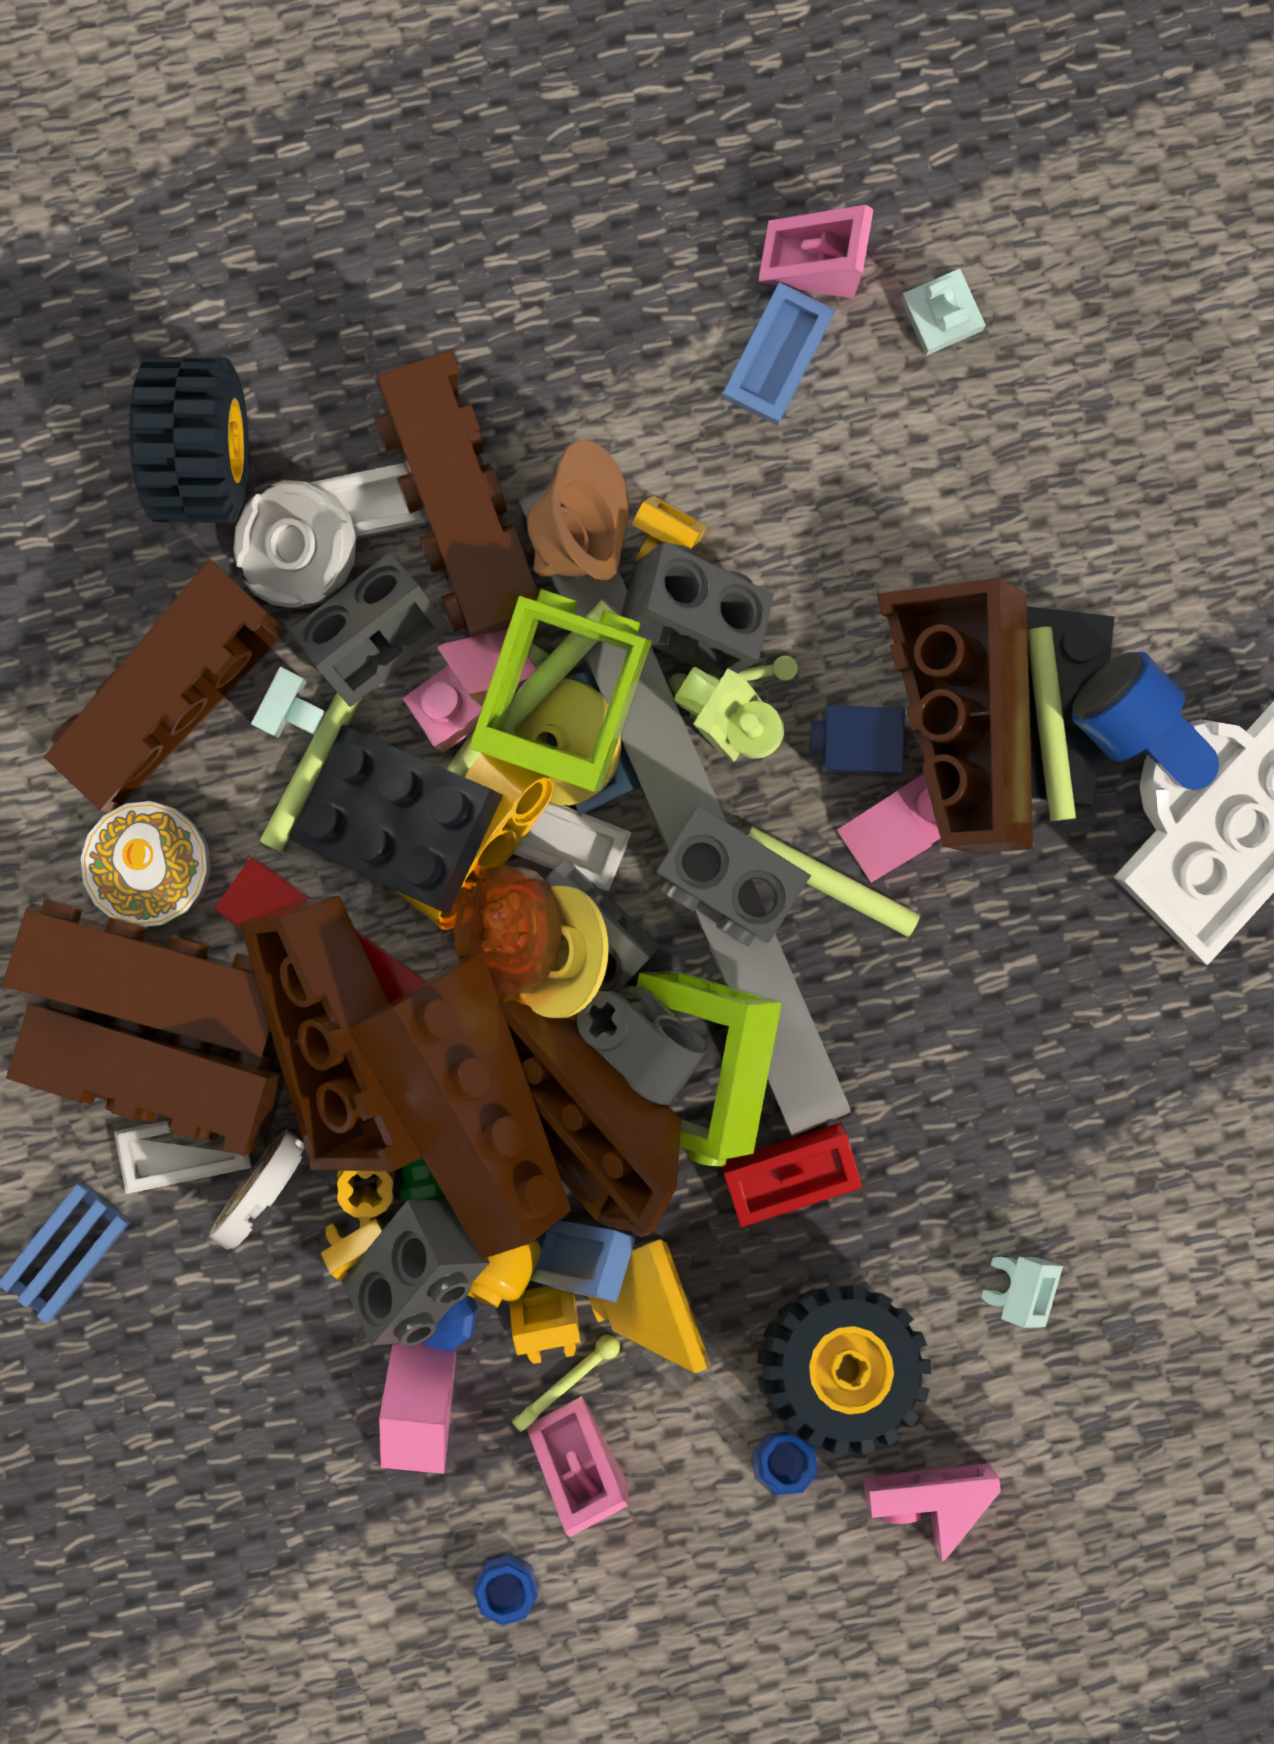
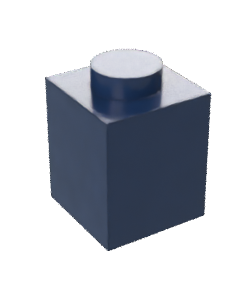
M827 705L822 711V721H811L809 758L820 759V774L898 776L903 773L905 708Z

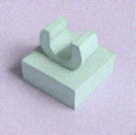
M961 269L903 293L900 298L925 356L983 331L986 326Z
M280 667L251 724L279 738L286 722L315 735L325 715V711L299 698L307 683L304 678Z
M1010 1257L992 1258L991 1266L1005 1270L1010 1276L1011 1285L1004 1294L994 1290H983L982 1299L992 1306L1004 1307L1001 1320L1023 1328L1046 1327L1063 1266L1037 1257H1018V1260Z

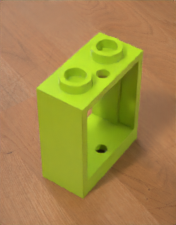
M543 589L540 590L537 601L519 596L469 749L592 792L600 791L605 782L652 641L637 636L641 623L604 610L599 623L575 615L578 601ZM539 620L627 650L591 759L504 729V724Z
M678 971L639 973L637 986H643L650 990L674 1014H676V1011L729 1026L710 1129L681 1119L680 1147L688 1150L687 1158L689 1160L708 1166H724L729 1158L753 1154L782 1002Z

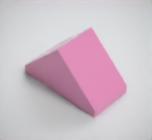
M859 205L769 220L758 282L776 286L781 282L794 289L854 299L863 273L873 209L867 205Z
M424 1342L410 1347H404L400 1343L392 1344L379 1417L381 1468L445 1473L457 1347L451 1351L427 1347Z
M582 1396L539 1418L527 1427L562 1526L569 1537L628 1506V1482Z

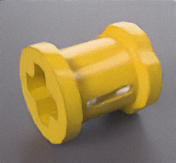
M338 1170L337 1200L342 1209L356 1218L365 1216L377 1217L385 1212L392 1203L395 1171ZM358 1174L363 1179H367L373 1174L377 1175V1189L373 1190L366 1184L357 1190L354 1188L355 1175Z

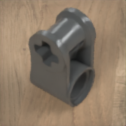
M627 986L619 989L617 992L598 990L592 1001L577 1013V1026L585 1042L618 1070L633 1090L644 1098L661 1105H669L674 1102L708 1051V1045L701 1034L689 1024L680 1020L650 990L643 986Z

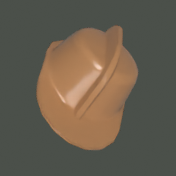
M577 440L565 448L559 460L552 487L529 510L527 529L535 549L534 571L540 577L557 574L561 577L576 578L588 574L594 579L607 581L617 574L621 548L628 524L630 503L626 483L617 463L604 448L593 441Z

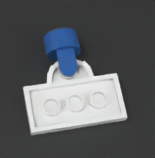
M1125 653L1107 663L1087 681L1075 698L1072 712L1073 722L1110 760H1126L1140 752L1147 756L1144 761L1140 781V792L1144 812L1156 831L1114 878L1196 961L1208 965L1274 893V701L1247 731L1237 725L1202 719L1188 722L1180 714L1185 703V694L1147 653Z

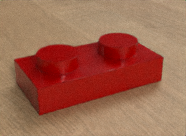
M842 1122L754 1150L753 1154L727 1159L726 1165L721 1166L741 1227L863 1188L849 1139Z

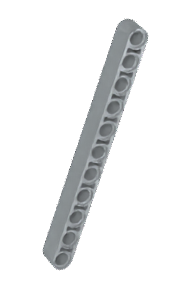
M550 488L518 501L525 522H527L532 505ZM619 571L607 581L594 579L588 574L576 578L561 577L557 574L549 576L553 580L559 595L578 601L575 615L585 618L598 602L604 599L621 616L627 589ZM598 641L584 656V659L600 694L610 703L627 650ZM650 646L621 731V741L632 763L647 805L652 810L657 821L659 833L665 847L669 852L698 805L725 822L727 821L653 649ZM694 845L684 852L682 867L686 875L692 880L705 882L713 879L717 874L719 859L715 851L710 847ZM752 879L747 880L739 890V904L743 911L750 916H764L767 913ZM699 902L694 910V914L707 937L709 949L724 983L733 988L782 1002L767 1083L774 1099L778 1102L784 1116V1123L791 1137L793 1138L850 1113L851 1110L776 934H774L769 943H764L755 937L750 946L747 947L718 929L716 924L720 920L721 915Z

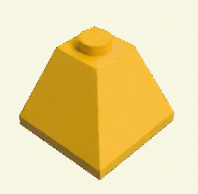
M659 1239L632 1250L616 1303L588 1296L598 1323L609 1319L614 1332L693 1373L708 1369L711 1366L676 1266L665 1241Z

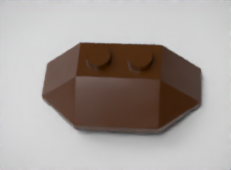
M515 1001L503 1003L501 1008L561 1180L597 1223L619 1230L632 1231L633 1234L641 1237L652 1233L677 1189L681 1119L669 1105L652 1102L633 1090L625 1081L624 1076L592 1046L585 1042L580 1035L577 1021L568 1018L544 1017L532 1011L531 1006Z

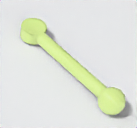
M781 656L775 660L774 664L746 668L738 674L747 681L776 677L781 681H789L795 677L798 665L792 657ZM675 673L668 679L667 684L673 696H676L687 678L686 674ZM708 674L719 681L721 680L720 677H717L713 674Z
M610 1334L600 1336L596 1341L593 1352L512 1420L515 1427L520 1432L525 1430L537 1419L539 1414L600 1361L616 1357L620 1351L618 1339Z

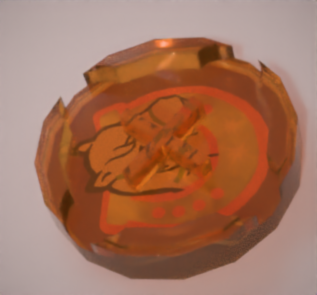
M500 865L484 869L475 877L481 879L476 883L474 889H466L458 904L454 924L457 956L459 961L462 962L483 951L498 996H515L530 993L546 980L557 961L562 937L560 908L551 886L536 871L512 865Z

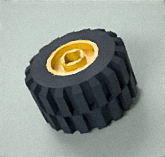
M148 357L140 365L131 393L129 444L135 488L143 509L152 522L233 523L239 515L244 503L248 481V422L242 384L231 360L227 359V357Z
M834 1286L810 1290L800 1294V1299L797 1301L787 1302L778 1311L781 1316L777 1322L769 1323L763 1336L768 1338L765 1350H758L757 1363L763 1364V1377H758L760 1392L767 1394L770 1403L766 1404L772 1416L780 1419L784 1424L783 1429L792 1436L803 1440L806 1444L834 1454L848 1455V1452H856L861 1455L876 1452L875 1445L882 1443L890 1446L901 1437L897 1430L902 1426L911 1428L919 1418V1415L913 1412L914 1406L917 1401L926 1403L930 1391L928 1388L921 1387L922 1374H931V1360L922 1359L919 1349L927 1346L922 1332L911 1329L909 1323L914 1320L904 1308H895L891 1305L893 1299L882 1293H872L867 1291V1288L857 1286Z

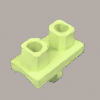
M694 667L674 698L679 706L691 712L689 717L694 722L693 725L719 753L734 762L739 754L751 759L766 757L772 754L781 744L784 736V724L779 713L769 704L762 702L743 676L729 668L719 681Z

